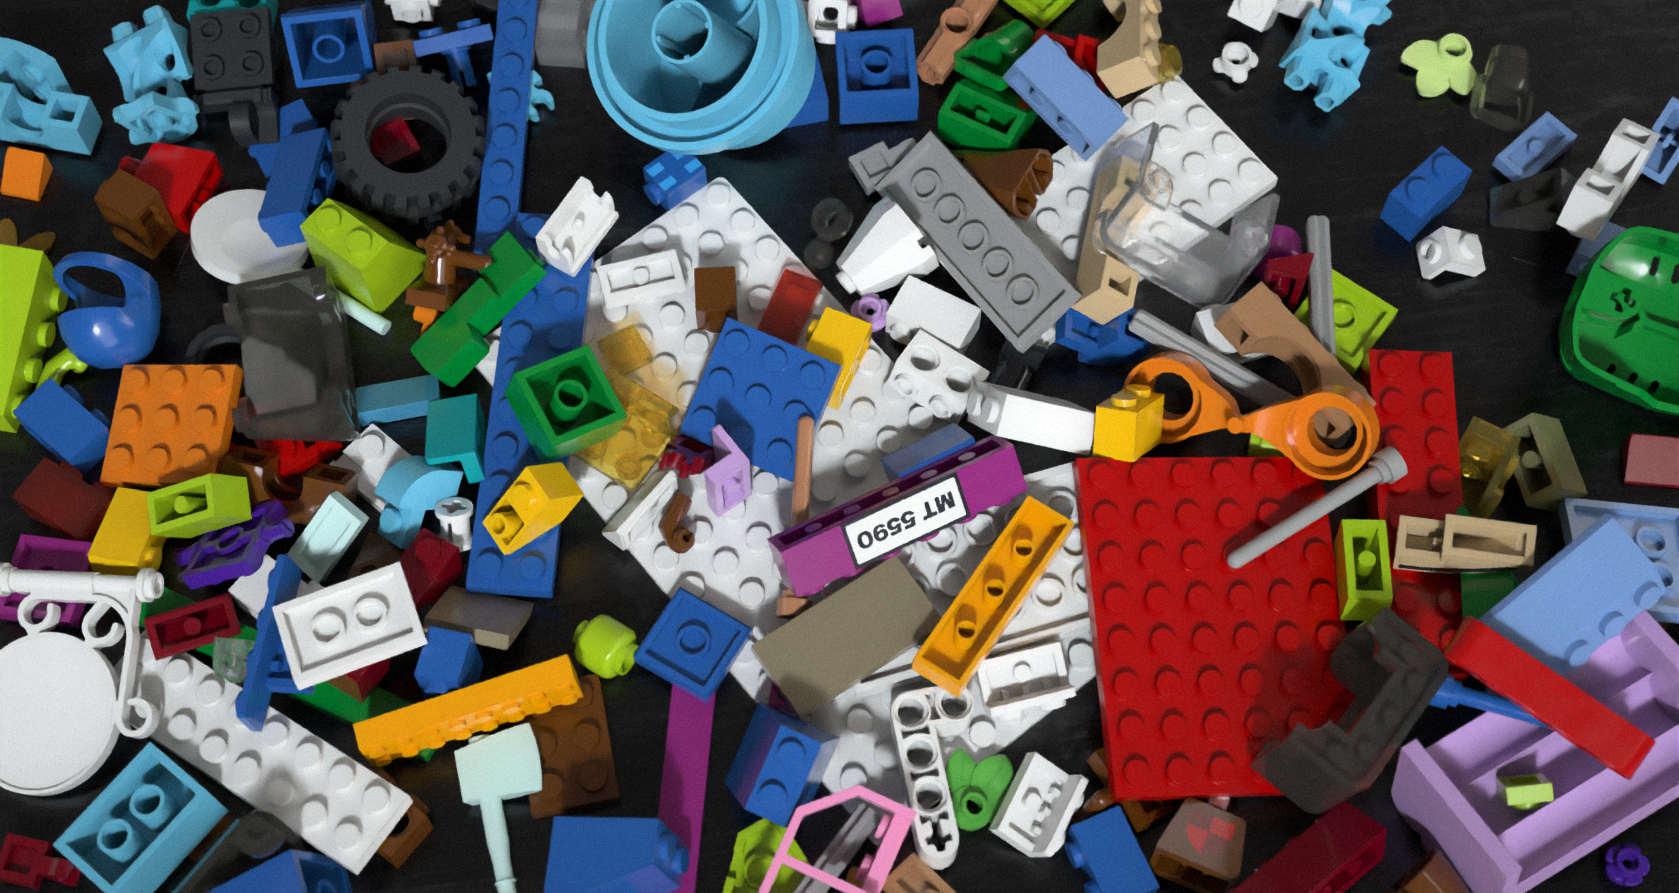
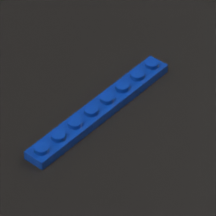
M499 0L485 134V153L474 253L484 255L507 231L514 236L517 213H520L540 0ZM473 269L474 273L480 274L478 270Z

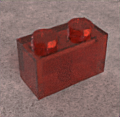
M44 457L12 497L26 514L67 540L93 542L114 494L99 482L95 481L91 486L81 480L83 475L69 463L62 461L57 465Z

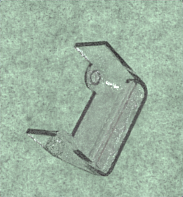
M1152 122L1114 146L1092 231L1094 245L1102 255H1109L1140 273L1141 277L1199 309L1210 304L1226 305L1269 249L1280 196L1272 193L1234 213L1229 236L1170 203L1173 194V181L1169 172L1163 166L1151 160L1160 126Z

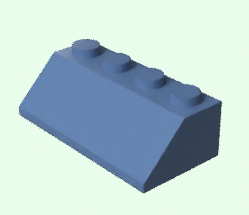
M1606 513L1478 621L1487 625L1564 677L1575 667L1583 665L1590 655L1606 641L1619 635L1625 626L1642 611L1654 606L1660 596L1667 590L1656 566L1614 517Z

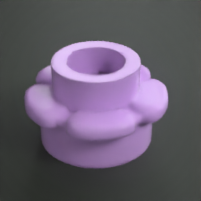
M868 293L863 295L861 300H856L852 304L851 316L871 323L872 332H876L886 325V313L890 305L887 300L880 299L879 295ZM873 309L874 314L868 315L867 311Z

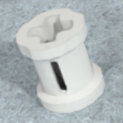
M451 497L439 501L434 508L436 517L440 519L441 533L438 536L459 547L460 552L470 550L473 536L470 528V516L474 511L472 502L461 497Z

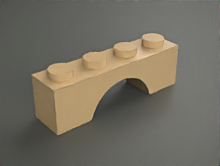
M1103 0L1117 22L1123 21L1117 31L1098 46L1097 74L1115 99L1158 83V65L1161 64L1158 39L1162 35L1158 23V13L1162 11L1160 0Z
M1128 156L1097 176L1074 286L1082 294V297L1071 308L1101 325L1133 308L1140 273L1125 265V254L1134 230L1153 206L1158 180L1156 173Z

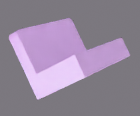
M720 424L712 428L716 464L704 471L708 506L718 518L752 495L749 459Z

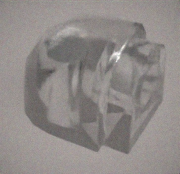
M215 637L213 669L222 681L228 683L245 682L247 675L246 660L249 651L254 648L255 641Z

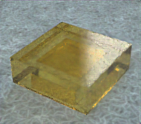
M634 324L597 341L598 348L616 380L653 362L652 354Z

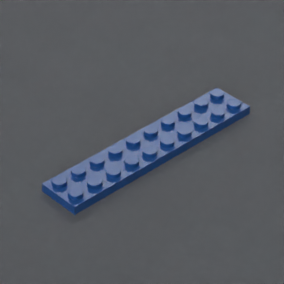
M517 213L514 237L526 251L530 248L540 258L535 237L551 215ZM595 250L575 277L541 260L544 263L542 267L546 270L547 274L502 319L483 456L485 480H480L465 586L468 593L553 598L562 522L508 555L503 554L482 522L526 466L541 465L504 393L514 373L584 346ZM570 455L551 462H562L569 471Z

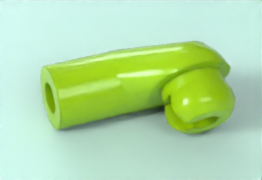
M66 347L47 361L35 391L49 378L60 386L64 374L69 369L75 373H83L88 364L77 359Z

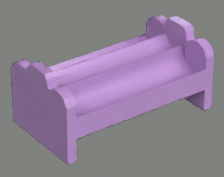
M1646 610L1630 621L1619 635L1610 638L1594 651L1583 665L1575 667L1563 677L1656 741L1631 780L1615 773L1550 728L1488 711L1426 749L1423 748L1417 739L1401 748L1391 790L1393 801L1408 825L1421 835V844L1429 853L1431 850L1439 849L1470 893H1525L1679 797V646ZM1542 773L1552 782L1554 801L1540 802L1541 807L1534 810H1515L1512 805H1507L1498 796L1496 778Z

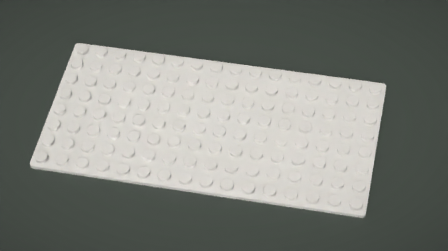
M719 177L594 262L584 346L589 344L627 418L616 436L571 454L568 472L583 491L585 499L607 525L654 473L672 470L676 473L678 493L684 494L692 500L684 522L690 533L693 532L695 535L694 546L689 551L680 554L673 552L667 547L658 529L659 521L666 509L665 507L632 543L628 550L670 600L678 588L681 587L753 628V635L729 671L758 705L760 701L768 704L772 680L751 651V645L781 627L782 624L790 621L776 617L777 599L782 598V591L787 590V587L783 584L767 538L791 528L794 482H790L750 464L752 495L718 518L708 506L704 472L700 475H689L688 478L682 479L678 477L680 471L667 467L662 470L658 468L667 443L681 435L679 431L720 336V333L697 329L694 268L735 266L738 322L804 350L809 343L806 341L809 326L814 318L820 320L826 306L847 315L850 314L725 178ZM676 249L686 291L606 309L597 273L598 266ZM501 327L485 337L489 344V353L475 366L492 387L494 384ZM872 338L871 344L839 410L827 406L814 436L808 520L889 483L880 460L881 458L950 425L946 420L938 418L925 407L901 395L897 390L887 385L895 364ZM820 591L816 594L808 595V600L812 601V607L823 600ZM1091 631L1057 640L1061 644L1069 684L1074 686L1075 692L1096 676ZM975 673L966 686L974 697V709L969 727L959 734L938 738L944 769L950 756L958 748L968 753L977 764L987 757L999 754L1052 710L1042 711L1040 710V705L1023 709L1024 716L998 721L997 716L991 717L984 712ZM924 679L856 700L851 687L813 711L811 717L805 716L801 719L840 737L821 781L831 794L860 785L907 807L890 730L891 706L899 694L938 685L928 679ZM780 693V699H785ZM949 702L942 706L943 711L951 716H958L965 712L963 707L955 702ZM906 710L898 715L907 724H915L922 719L913 710ZM913 752L907 757L916 766H925L931 762L930 757L923 752ZM922 794L916 799L918 804L925 809H930L939 802V799L932 794ZM859 797L840 803L849 815L861 803L875 809L880 815V820L884 812L893 814ZM876 826L868 838L874 845L878 846L881 840L873 837L877 829Z

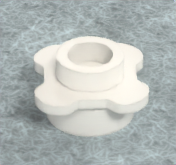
M1229 42L1224 45L1221 56L1213 60L1212 66L1216 72H1224L1227 76L1232 77L1234 82L1242 83L1247 80V73L1250 68L1257 66L1258 57L1246 44Z

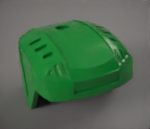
M1638 226L1627 229L1603 245L1588 260L1579 273L1562 312L1558 330L1560 362L1573 377L1618 398L1643 406V409L1671 415H1679V277L1676 284L1671 282L1674 267L1676 265L1679 266V233ZM1657 257L1659 262L1654 276H1651L1649 274L1653 258ZM1616 303L1619 307V312L1614 310L1616 307ZM1610 364L1615 366L1612 375L1606 372ZM1631 373L1637 375L1633 384L1626 382ZM1653 381H1656L1658 387L1653 394H1650L1648 388Z

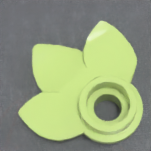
M1448 34L1437 42L1419 40L1406 48L1400 58L1404 64L1419 70L1416 75L1415 86L1418 93L1422 96L1435 97L1444 93L1449 87L1459 94L1466 95L1476 83V71L1470 64L1472 58L1470 43L1464 36L1459 34Z

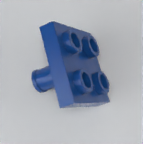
M480 18L457 23L458 31L443 34L442 27L418 32L420 40L413 41L417 58L440 52L441 56L445 55L451 81L456 80L463 86L459 73L462 70L467 86L477 84L468 49H471L470 45L494 39L490 23L481 25Z

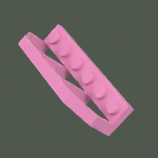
M860 785L797 807L758 893H769L781 864L843 893H880L908 828L917 812ZM855 797H859L893 813L891 815L884 812L873 836L881 840L874 857L865 854L857 871L855 879L862 882L860 888L786 854L804 816Z

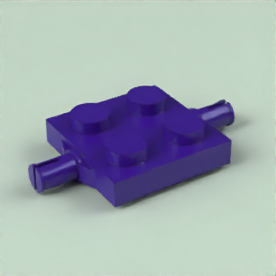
M276 499L250 507L251 520L205 533L192 546L176 549V552L173 554L175 563L178 566L188 564L181 579L191 589L210 584L217 585L225 580L240 576L247 577L254 574L262 566L263 557L269 545L275 540L291 537V533H294L293 523L289 519H283L287 513L283 505Z

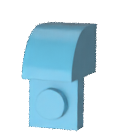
M409 456L393 464L383 474L374 492L386 500L384 510L380 516L377 533L399 548L407 549L420 532L425 510H435V505L439 501L457 497L463 471L448 462L428 465L425 456Z

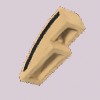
M1446 514L1445 521L1400 515L1393 568L1437 573H1500L1532 570L1537 526Z

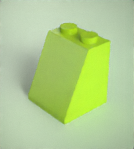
M327 198L300 225L318 273L351 298L379 315L424 270L426 259L424 252L376 217L333 199Z

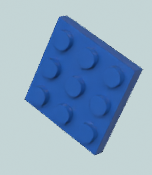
M727 317L679 433L713 447L712 428L720 424L749 459L751 465L794 482L798 420L803 416L811 417L814 420L815 436L844 366Z

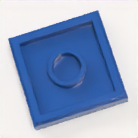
M679 587L633 655L634 662L708 704L753 635V628Z

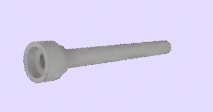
M1387 446L1372 456V461L1368 463L1366 470L1232 551L1227 557L1229 566L1240 568L1374 484L1379 483L1382 485L1386 482L1393 484L1408 473L1404 459L1392 446Z

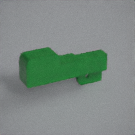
M509 231L484 254L492 256L491 259L493 261L492 264L481 271L478 270L485 280L479 278L410 348V351L422 367L449 387L457 386L489 353V344L484 336L547 274L546 270L542 267L544 263L530 248L526 251Z

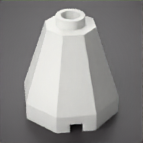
M886 196L873 206L837 260L836 264L841 272L836 275V278L849 294L856 291L860 296L903 284L908 275L917 279L926 276L936 269L939 263L930 245L924 249L920 246L923 244L921 240L923 235L897 203L891 202L890 198Z

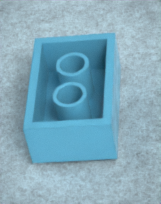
M149 742L58 838L53 846L105 893H154L229 810L155 745Z

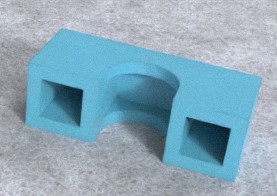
M0 82V140L91 155L103 122L89 96L51 90L46 105L23 97L17 91L14 84Z

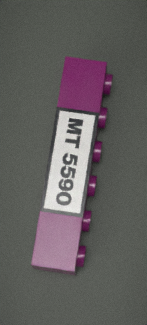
M993 434L767 538L783 584L796 597L808 596L818 593L825 587V584L840 577H851L860 573L864 566L879 559L895 557L903 548L913 543L931 540L938 536L940 531L954 524L967 523L975 519L977 513L992 506L1008 504L1014 500L1015 495L1028 489L1013 444Z

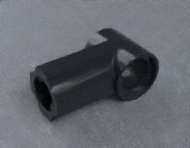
M1006 339L997 359V367L988 383L1025 391L1030 381H1036L1041 373L1050 348L1035 342L1028 350L1022 353Z

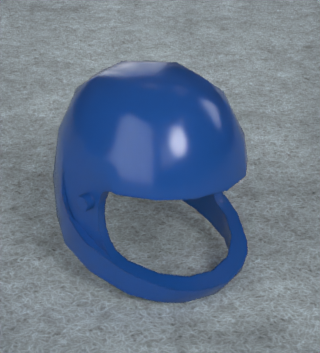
M98 252L68 254L54 266V280L62 291L75 301L77 307L75 310L64 312L57 318L61 337L69 351L77 359L100 369L123 368L124 365H134L144 360L152 352L160 333L161 302L158 283L148 272L129 261ZM80 265L111 271L122 280L126 298L104 295L91 290L70 278L65 271L70 267Z

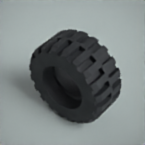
M410 64V71H399L398 65L387 66L386 74L380 76L375 70L364 76L365 84L362 87L358 83H354L346 91L347 101H339L335 109V120L331 121L332 162L334 163L335 174L339 184L345 185V194L352 202L359 200L364 212L371 216L375 215L377 211L383 213V221L392 224L396 223V218H406L407 225H419V218L428 216L431 223L442 219V211L445 209L450 213L455 212L461 207L463 197L470 198L476 189V180L480 179L482 174L486 141L484 138L485 126L483 118L477 115L478 106L472 96L464 98V87L456 80H452L448 84L445 82V73L435 69L432 70L431 75L423 73L421 65ZM402 117L415 118L433 125L441 132L446 140V153L436 165L425 171L401 173L383 166L374 158L370 149L372 135L379 127L390 121Z

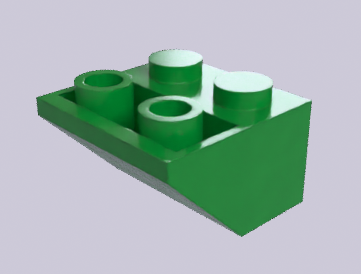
M966 77L956 82L939 111L937 137L964 150H1018L1038 114L1019 95L1008 90H993Z

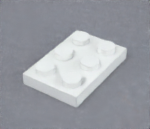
M400 562L272 607L294 683L298 690L428 644Z

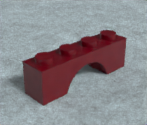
M424 527L397 561L400 562L417 613L427 604L437 602L463 572L459 547ZM391 657L329 679L327 683L364 703L389 670Z

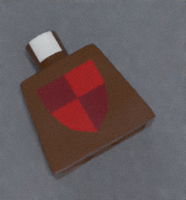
M1230 797L1205 798L1204 802L1194 798H1186L1157 843L1148 864L1152 873L1199 893H1226L1232 886L1236 885L1241 871L1246 822L1243 818L1229 813L1232 805Z

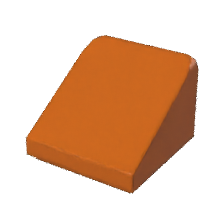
M9 147L5 156L1 193L40 202L53 171L47 156L40 152Z

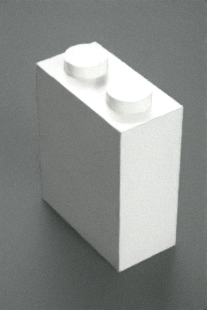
M977 380L976 388L970 393L967 400L966 409L969 414L967 421L996 436L1089 456L1094 438L1096 413L1067 400Z

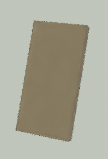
M896 555L751 645V651L798 719L801 720L927 639L942 617Z

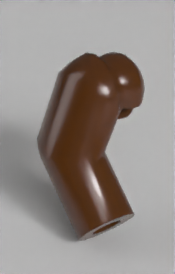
M676 492L673 493L659 521L658 529L667 547L673 552L680 554L689 551L694 546L695 535L693 532L690 533L684 522L692 500L688 496Z

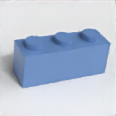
M1046 34L1028 49L1002 77L1085 162L1129 119L1123 113L1118 102L1107 97L1095 85L1092 76L1087 71L1079 69L1067 56L1065 49L1058 42L1052 41Z

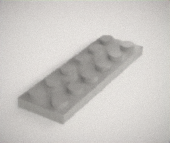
M931 131L876 185V191L883 198L887 196L891 202L894 201L899 205L923 235L921 238L923 244L926 247L930 245L937 260L1018 351L1024 353L1082 297V294Z

